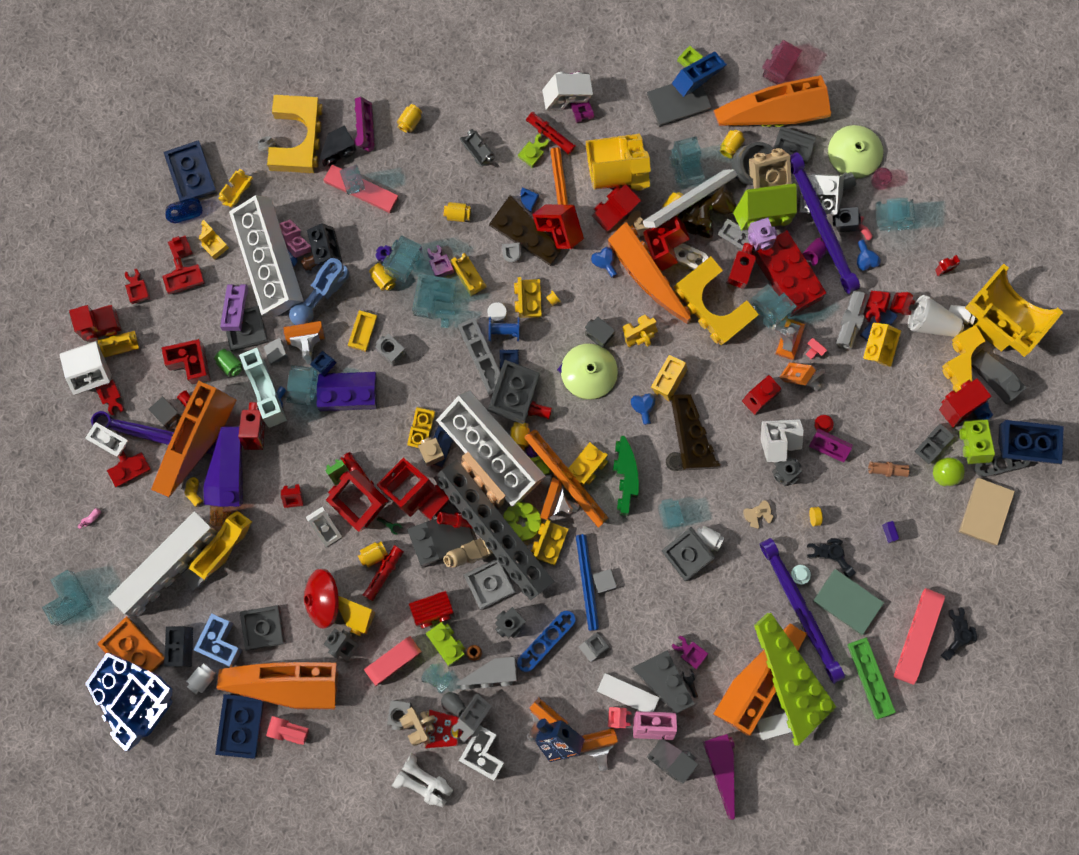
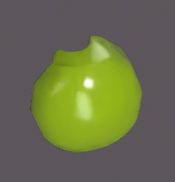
M947 457L941 459L933 466L934 479L941 486H954L964 479V466L956 458Z

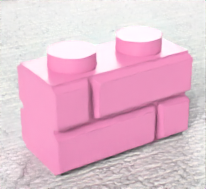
M636 711L633 718L634 738L661 740L664 738L665 740H673L676 735V713Z

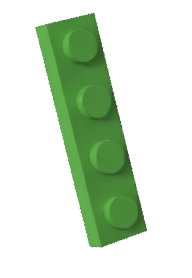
M867 637L847 644L875 719L896 713Z

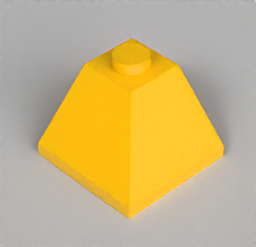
M339 596L338 608L346 626L351 628L350 632L361 636L362 633L367 635L376 613L372 609Z

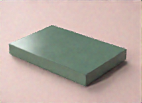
M836 569L832 571L813 600L814 603L860 635L864 634L884 603Z

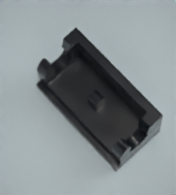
M167 626L164 667H192L193 627Z

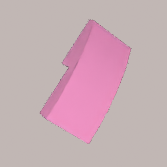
M291 220L279 223L286 247L295 258L311 252V246L300 236L301 230Z

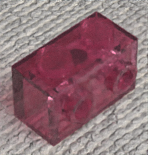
M782 40L780 45L776 44L771 52L772 58L770 60L767 58L762 67L764 69L762 77L776 85L784 83L799 59L802 50L785 40Z

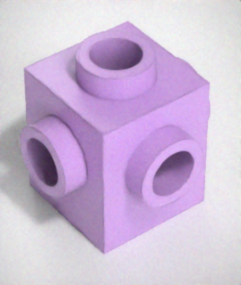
M769 218L750 223L748 240L751 245H754L755 250H767L774 245L777 232L775 227L771 226Z

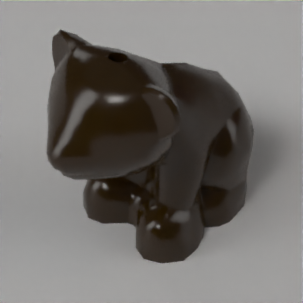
M723 185L712 195L705 196L682 211L681 221L685 225L687 233L711 238L713 237L714 229L712 228L710 216L713 213H733L737 206L731 192Z

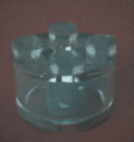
M908 198L887 199L886 204H881V201L875 203L877 227H879L880 231H889L891 227H898V230L910 229L909 226L915 223L913 199L908 202Z
M291 365L287 385L289 394L286 397V403L309 406L310 403H315L316 393L313 385H317L318 370H314V367Z

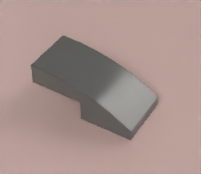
M939 423L914 452L930 464L953 439L954 435Z

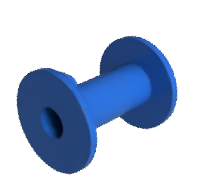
M489 316V341H491V334L513 335L517 337V342H519L520 317H518L517 324L491 323V316Z

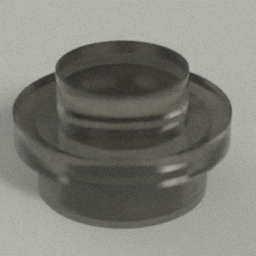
M672 452L667 456L666 466L669 470L679 471L683 468L680 453Z

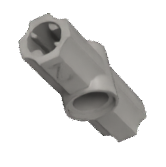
M852 292L848 307L843 314V320L840 323L841 329L836 341V345L841 348L852 349L857 331L861 328L864 319L863 313L869 297L863 292Z

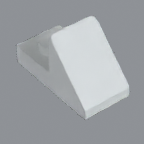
M96 422L85 438L118 458L129 442L127 439Z
M323 507L306 517L325 547L342 537Z

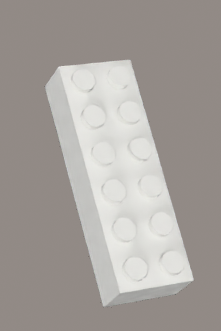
M255 195L229 213L261 315L278 316L304 300L272 200L268 197Z
M471 391L459 395L436 420L464 453H470L506 495L505 499L511 506L521 502L546 477Z
M194 511L108 598L125 615L132 617L140 616L146 610L145 606L160 596L159 592L163 587L167 588L174 582L173 577L178 572L181 574L188 568L189 565L187 563L192 558L196 559L202 552L201 549L206 544L208 545L218 532L202 516Z

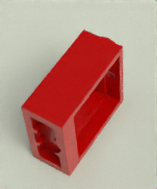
M404 457L377 484L378 488L409 517L438 490L424 474ZM412 473L420 481L399 500L392 493Z
M355 469L350 472L346 471L340 477L341 482L329 490L328 493L330 495L326 501L360 532L370 525L389 500ZM350 481L373 502L361 518L338 498Z

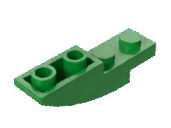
M621 436L620 441H616L615 452H618V460L614 459L613 471H617L616 477H624L619 482V491H622V499L618 498L617 510H620V515L628 516L630 497H638L639 479L633 451L626 437Z

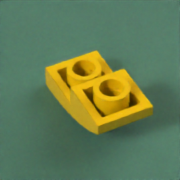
M416 407L408 438V446L419 448L418 445L421 444V441L429 438L435 410Z

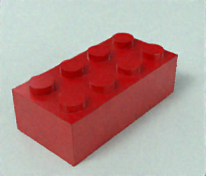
M787 230L777 235L774 245L770 249H754L752 255L756 256V262L791 317L819 302L827 294Z

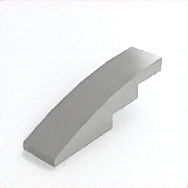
M473 317L457 324V327L487 393L490 395L494 392L500 372L476 319Z

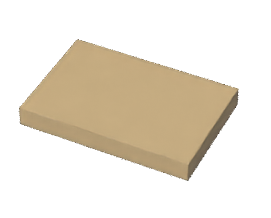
M977 478L959 532L989 544L998 545L1015 491Z

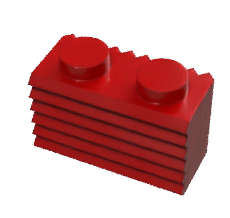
M446 591L409 603L417 627L421 626V629L432 626V622L440 620V622L450 620V615L454 614Z

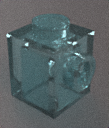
M357 165L339 170L348 195L365 189Z
M671 498L661 501L662 504L658 506L663 530L683 525L684 520L678 500L673 501Z

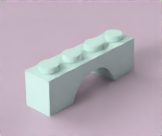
M258 348L240 354L244 370L255 391L258 401L257 405L264 422L270 428L287 421L264 358Z

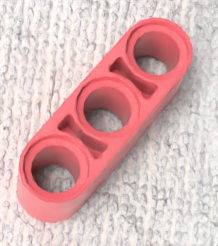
M409 636L366 667L364 671L373 684L377 686L421 654L422 651L412 637Z

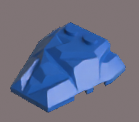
M110 652L105 654L85 683L95 704L100 705L104 712L102 716L104 722L108 721L113 730L110 732L112 738L125 752L136 746L142 737H147L152 733L172 704V688L159 675Z

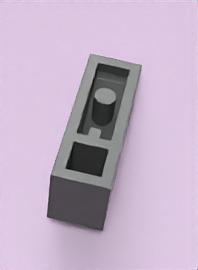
M983 349L971 358V366L1005 404L1012 401L1027 388L1013 372Z

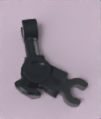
M831 538L827 541V543H832L831 545L820 544L819 547L813 543L807 544V548L814 549V554H807V558L813 559L819 556V559L837 561L848 578L856 573L852 566L844 559V550L841 546L842 540Z
M963 607L958 608L959 616L954 614L953 609L948 611L949 617L954 621L951 623L954 631V641L940 655L946 661L953 657L955 651L960 646L966 645L970 641H977L975 627L970 626L968 630L967 620L963 619L965 615Z

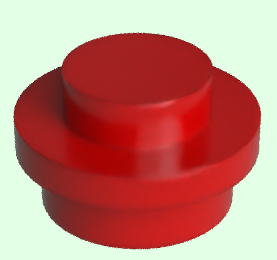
M820 415L814 421L816 430L820 429L829 433L833 429V420L828 415Z

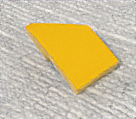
M203 220L201 222L202 233L199 235V240L202 247L215 260L229 247Z

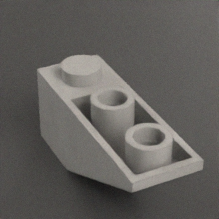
M515 657L495 658L457 682V686H461V690L473 689V685H481V688H492L494 683H501V687L513 686V682H516Z

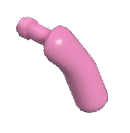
M95 508L88 517L82 519L78 528L81 529L83 526L86 527L94 522L101 514L100 509Z

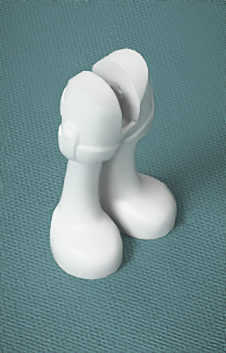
M411 753L402 769L429 785L428 788L412 780L402 771L399 772L392 786L396 789L401 787L410 788L425 797L424 801L429 805L444 807L447 801L440 795L435 794V790L438 789L441 793L450 796L453 789L442 777L438 776L435 778L419 768L416 755Z

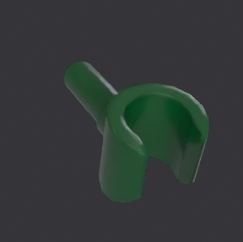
M380 516L377 518V521L387 526L393 535H398L393 531L394 526H399L402 529V526L398 523L392 524Z

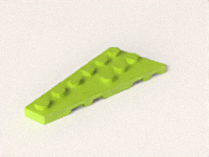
M766 613L754 627L761 648L765 650L768 659L766 663L768 668H771L774 677L772 681L781 707L785 710L788 728L792 730L794 736L792 738L793 743L799 746L837 706L772 613Z

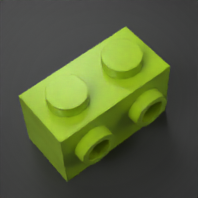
M988 420L965 421L959 434L960 439L964 441L963 456L967 457L968 464L992 462L995 452Z
M441 622L425 633L449 667L465 656L463 653L465 647L460 640L455 641L451 635L454 632L448 623L444 626Z

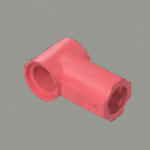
M272 716L266 736L304 745L309 728Z

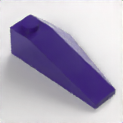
M221 427L203 485L204 505L234 507L243 504L242 444L238 438L239 427Z

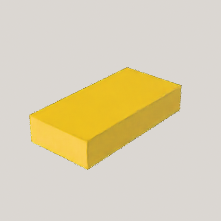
M358 311L348 347L367 351L377 315Z

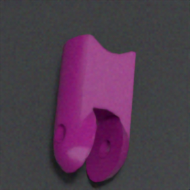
M822 237L816 238L802 253L812 266L816 265L828 251L825 243L821 241Z

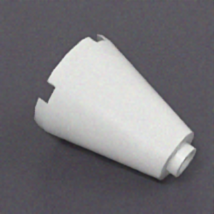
M922 295L916 300L915 304L917 307L915 310H911V315H909L908 328L911 331L951 337L962 333L964 329L962 319L929 296Z

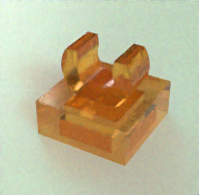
M210 505V525L223 526V520H226L231 515V512L223 511V507Z

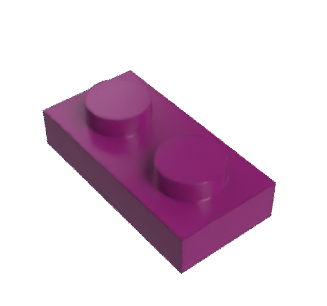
M817 429L809 447L844 463L853 444Z

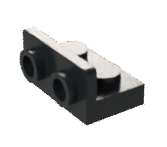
M321 223L307 230L315 264H322L331 258H336L341 263L343 262L334 227Z

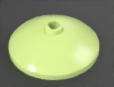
M851 125L838 130L833 135L828 146V157L832 166L839 173L852 172L855 178H863L875 172L880 166L883 159V146L879 137L872 130L859 125ZM855 145H859L861 149H857Z
M581 344L574 347L566 354L562 362L561 377L565 387L573 395L582 399L592 400L603 397L613 388L617 380L618 368L614 357L607 349L596 344ZM587 366H593L594 370L589 371Z

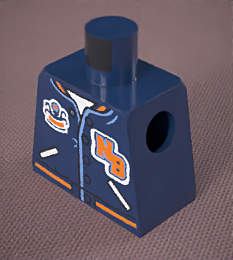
M541 719L537 723L536 727L539 731L536 737V744L549 762L580 755L584 738L564 721L549 723L546 719Z

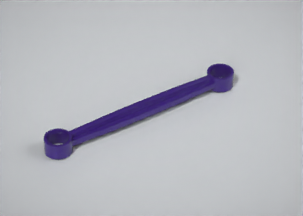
M798 152L791 154V173L795 175L817 229L841 275V285L845 292L850 294L860 289L859 280L848 266L834 230L804 170L805 164L802 156Z
M104 411L96 412L91 418L93 426L98 417L105 415L108 417V424L105 428L109 430H115L169 445L174 432L112 419ZM215 443L210 447L206 454L213 455L216 446Z
M771 538L759 543L764 556L770 561L801 625L823 661L825 671L834 684L845 678L844 672L839 663L834 660L811 611L808 610L804 598L782 562L776 544Z

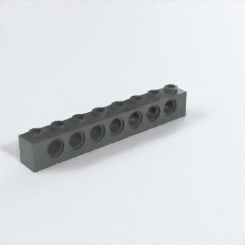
M458 460L449 464L434 477L437 485L449 497L450 502L457 507L462 517L473 527L474 532L485 541L486 547L493 552L498 562L507 570L512 580L519 585L523 594L530 601L554 582Z

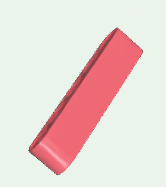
M927 588L923 590L902 650L903 652L894 673V678L912 685L916 683L944 603L945 595Z

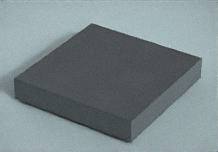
M258 305L244 309L241 331H226L231 352L268 342Z
M692 527L661 550L684 581H687L716 558Z
M279 605L240 612L245 651L285 644Z

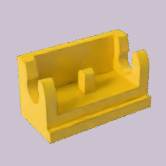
M463 253L459 259L456 257L451 259L453 269L470 296L487 287L466 253Z
M671 355L667 357L651 386L656 395L661 394L664 396V399L670 402L671 396L674 395L688 370L686 362Z

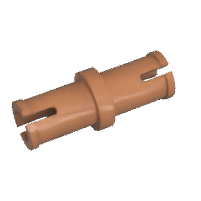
M872 461L868 465V469H871L868 470L869 474H883L886 477H891V475L908 477L909 470H907L909 465Z

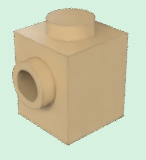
M426 438L418 445L427 467L445 459L436 438Z

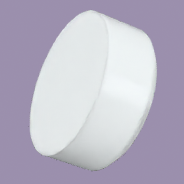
M498 302L492 303L488 307V317L491 316V321L493 322L503 321L506 317L505 306Z

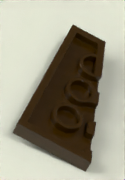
M509 195L489 223L490 227L513 242L522 243V248L550 266L561 252V249H557L555 242L545 231H537L532 217L511 195Z
M691 394L671 396L683 470L717 469L721 467L719 461H716L713 452L715 451L712 444L709 445L706 437L707 432L700 423V415Z

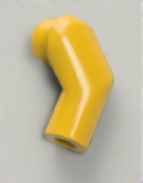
M191 477L186 482L184 493L191 503L197 507L203 500L197 494L198 479Z

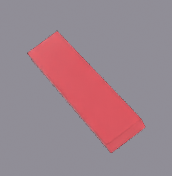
M333 164L323 180L325 183L388 213L392 211L398 199V195Z

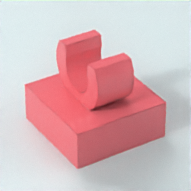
M814 338L807 343L812 347L806 353L810 359L817 353L823 356L827 351Z
M609 707L608 727L626 728V726H630L631 723L626 722V715H631V712L627 711V708Z

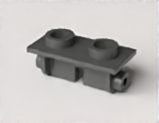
M471 129L467 132L468 136L460 137L464 147L471 153L477 164L481 167L493 164L494 153L486 143L480 146L484 140L477 131Z

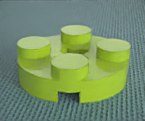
M519 502L514 506L508 507L503 515V518L522 541L532 539L539 531L541 525L540 514L530 503ZM521 516L523 519L526 518L528 520L525 522L524 527L521 524H516Z

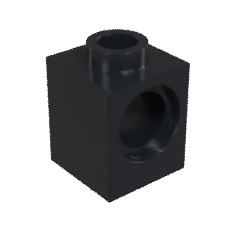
M859 207L840 208L838 214L833 215V227L836 226L838 232L861 231V212ZM846 217L851 218V220L847 223L842 222V220Z

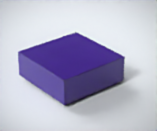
M893 521L882 525L888 543L899 540Z

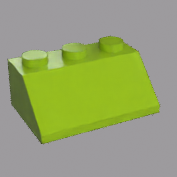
M793 183L747 189L733 212L741 231L748 230L750 223L769 218L772 227L790 224L797 213V186Z

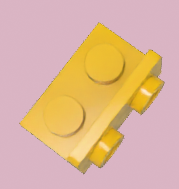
M518 277V283H514V294H518V301H515V312H519L520 318L542 317L540 279L521 280V277Z
M873 323L863 358L891 367L901 330L888 324Z
M589 442L568 469L583 487L586 483L590 485L596 477L594 473L598 468L602 470L608 463L606 460L608 454L606 452L603 453Z
M547 520L545 524L541 523L538 534L541 535L539 542L535 541L531 550L534 553V557L555 566L569 529L551 523L550 520Z

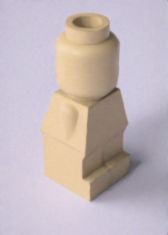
M480 538L462 545L461 548L448 551L443 561L447 567L455 568L465 563H475L493 554V552L486 547L485 541Z

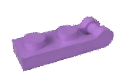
M234 284L227 285L220 325L222 331H241L246 295H248L247 284H240V286H235Z

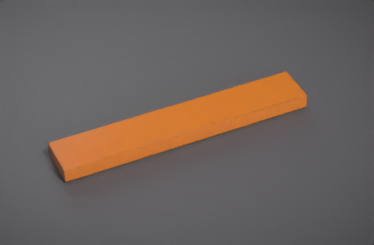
M534 429L524 437L595 525L600 527L609 519L608 516L539 432Z

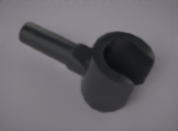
M690 669L691 675L689 677H686L682 671V677L685 683L690 686L693 698H697L693 670Z

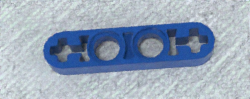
M570 611L561 612L521 654L517 661L518 668L521 671H531L575 623L574 614ZM563 615H570L571 624H564V626L562 627L563 629H565L564 632H562L558 626L554 625L555 622H558V624H560L563 621ZM552 628L556 629L559 633L558 638L555 640H551L547 636L548 630ZM535 644H544V653H535ZM530 650L538 660L535 661L533 658L530 661L531 666L523 668L521 666V659H528L530 655L527 652Z

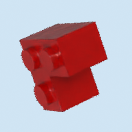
M626 184L622 187L618 185L606 196L608 200L604 204L601 201L594 208L595 213L592 217L607 232L641 200Z
M545 204L532 214L537 231L552 232L557 249H572L584 239L574 205Z
M677 215L659 227L649 228L643 232L651 258L661 271L678 263L673 248L690 240L685 225Z
M85 305L69 310L74 332L84 341L93 342L98 340V337L104 335L108 337L117 334V331H121L116 309L112 305L94 310Z
M200 339L161 347L164 364L169 371L185 368L187 380L192 385L197 384L198 380L201 382L211 381L204 344Z
M978 378L972 382L970 379L960 386L962 389L957 392L955 390L951 391L941 402L942 406L939 411L952 428L968 418L973 411L988 402L992 397Z

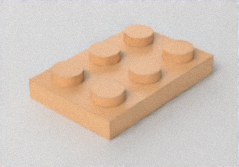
M465 453L462 456L461 465L487 495L492 504L499 508L504 504L506 495L470 453Z

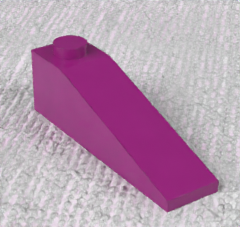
M723 734L702 742L728 819L732 820L735 819L733 752L735 745L732 737Z

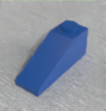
M714 51L683 68L672 82V85L684 97L699 88L727 64Z

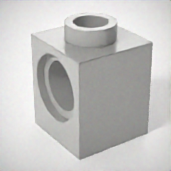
M389 334L385 337L381 336L376 342V351L392 366L406 353L405 348ZM392 345L394 350L392 352H385V347Z
M391 700L387 725H392L394 730L403 731L404 728L401 722L395 720L394 714L398 710H402L404 714H407V709L411 708L412 703Z

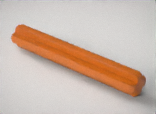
M559 147L551 148L550 152L557 202L559 205H568L561 150Z

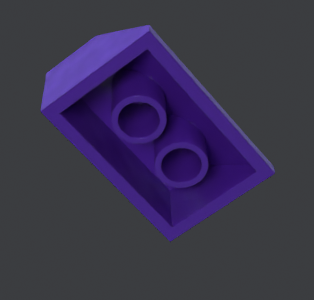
M376 372L327 373L325 376L319 374L317 382L318 410L377 409Z

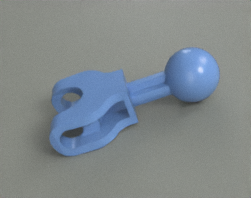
M336 258L327 260L311 284L314 288L313 292L304 303L301 302L291 307L289 317L294 325L311 323L314 316L313 309L324 296L329 299L348 279L349 271L340 260Z

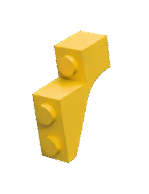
M976 325L952 339V346L960 355L942 366L944 376L951 380L952 388L956 392L962 389L960 386L970 379L972 382L971 356L973 351L985 342Z
M235 511L226 518L218 534L191 563L189 569L204 580L225 564L233 547L244 539L252 521L239 511Z

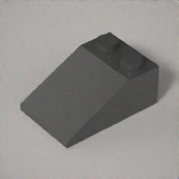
M437 519L407 529L422 568L442 561L448 551L461 548L462 545L474 540L470 528H454L451 525H440L437 523Z

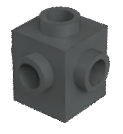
M789 456L786 461H779L774 464L776 468L772 473L779 484L782 483L785 486L790 483L793 485L800 479L799 474L802 472L800 469L801 464L795 458L792 459ZM786 467L789 468V470L791 471V473H789V472L786 471Z
M512 607L507 612L503 610L496 617L495 625L497 628L495 630L502 638L504 636L508 639L511 636L515 638L523 631L521 627L526 621ZM510 621L513 623V625L511 627H506V622Z
M335 628L323 644L330 649L328 651L330 655L337 659L340 656L347 661L350 660L359 646L358 643L351 639L353 635L344 629L340 632Z

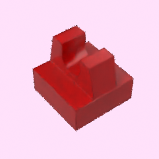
M186 235L182 237L177 236L168 242L172 255L176 259L177 257L183 258L193 254Z
M910 292L895 293L889 310L894 313L911 315L909 306L915 304L913 300L914 295Z
M296 484L295 488L288 489V485H286L281 490L284 508L303 506V497L299 484Z

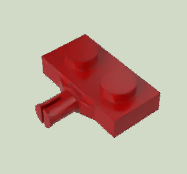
M181 257L173 259L176 267L173 272L162 275L168 295L205 284L200 266L197 264L191 267H183Z
M123 450L119 456L120 462L108 469L107 472L117 488L150 471L151 467L142 452L127 458Z

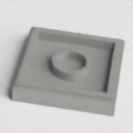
M497 558L463 574L480 610L516 593Z

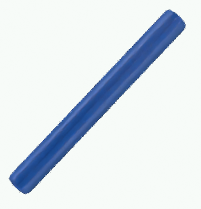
M580 534L576 536L587 623L589 631H595L599 629L587 537L585 534Z

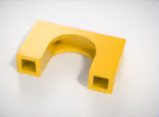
M274 95L272 106L274 118L302 122L307 127V136L300 145L293 148L269 147L267 160L269 170L314 173L315 167H318L316 150L320 148V139H317V135L321 133L319 115L323 114V105L320 104L318 97Z
M710 256L673 288L675 289L674 293L679 299L685 301L686 307L691 314H695L698 317L699 324L704 329L707 328L711 333V339L716 344L722 345L759 314L747 300L725 316L714 315L706 309L702 301L703 289L708 282L723 271Z

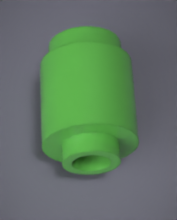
M222 349L215 355L216 365L228 377H235L242 371V363L231 351Z

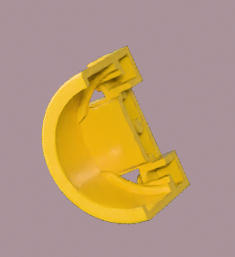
M640 133L585 141L590 179L594 190L614 188L618 185L621 187L625 184L627 186L630 185L631 189L637 191L650 187V157L643 148Z
M1002 264L984 287L967 304L965 309L978 319L974 326H977L982 336L1001 352L1010 345L1025 357L1063 314V311L1058 307L1052 310L1042 309L1023 299L1009 283L1007 277L1009 267Z

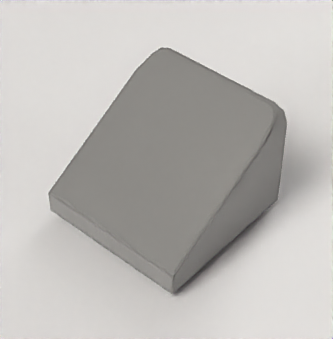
M281 338L275 339L264 346L270 364L288 358Z
M189 568L182 574L193 591L209 580L208 577L205 580Z
M596 632L583 642L579 648L588 660L592 662L606 651L609 646Z

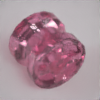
M887 168L877 169L871 178L872 186L878 190L887 188L892 180V173Z

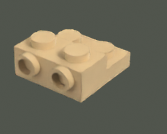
M773 149L772 153L766 155L764 153H757L754 155V158L749 159L750 177L753 179L754 189L791 184L790 155L783 149Z

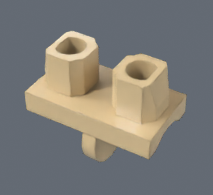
M413 707L407 709L408 713L399 720L405 730L413 725L415 726L417 731L408 735L412 746L431 743L424 727H427L429 732L433 731L432 723L436 720L433 715L428 717L424 711L420 713L423 719L420 720Z

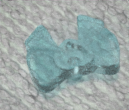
M431 664L430 668L424 671L421 681L430 683L436 687L439 693H443L452 680L451 673L448 671L440 677L439 674H436L439 664Z

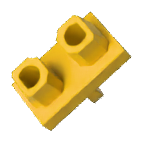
M643 315L638 319L639 326L634 328L631 323H628L622 327L628 347L636 343L638 346L642 343L647 347L651 345L650 339L655 337L654 334L658 332L657 323L654 318L650 319L647 315Z

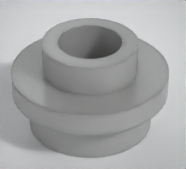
M271 136L261 138L258 141L259 151L268 152L269 147H274L276 141Z

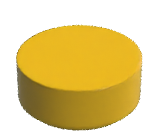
M811 507L809 510L811 525L813 527L821 526L823 522L821 509L819 507Z

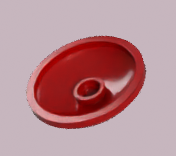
M326 569L315 570L309 577L304 591L306 611L311 621L321 629L329 628L333 625L339 607L336 582L332 574Z

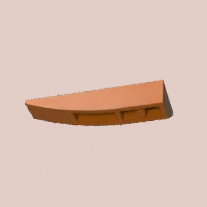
M819 75L785 82L750 93L715 109L714 115L719 126L798 124L831 117L826 84L822 76Z
M627 222L624 223L608 239V245L612 248L629 275L655 302L684 323H690L691 312L686 306L683 307L679 297L670 287L669 281L662 275L658 266L647 252L649 250L648 246L643 240L640 242L637 238L638 233L632 225L629 226Z
M198 380L165 452L152 485V491L170 498L218 439L220 429L225 427L237 401L236 399Z
M790 623L784 629V632L795 648L799 650L807 634ZM765 650L732 681L713 715L745 735H751L776 692L772 681L774 677L771 668H768L766 663L768 659Z
M320 662L266 663L219 669L217 689L293 709H335L338 669L336 663Z

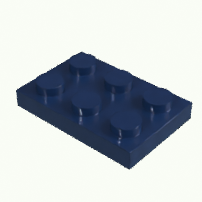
M199 140L163 152L181 204L217 193Z
M223 695L215 755L256 759L264 701L246 696Z

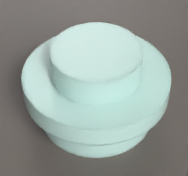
M797 565L792 569L791 577L796 584L802 585L810 580L811 573L806 566Z

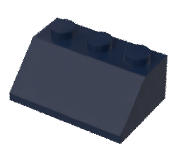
M1005 420L999 424L998 444L1002 457L1005 459L1061 465L1064 426Z

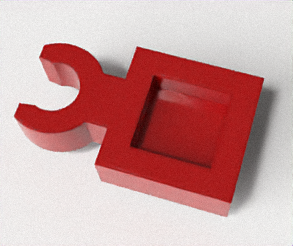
M955 255L951 259L946 258L940 261L939 266L935 269L937 275L940 276L954 270L960 263L958 256Z
M134 269V277H130L127 271L124 273L125 278L130 282L125 287L131 304L150 299L144 280H140L141 274L137 269Z
M871 290L866 305L867 310H869L865 315L867 322H870L871 317L876 316V322L880 323V312H886L891 298L889 292Z
M112 379L107 384L95 387L102 404H109L108 412L111 416L115 415L113 411L115 406L119 407L120 412L124 411V406L117 401L122 396L115 380Z

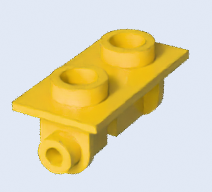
M242 169L236 170L229 179L233 186L230 187L226 184L219 193L218 199L223 202V205L233 207L239 202L241 194L249 188L253 177L245 175Z
M135 331L98 340V345L104 358L139 349Z

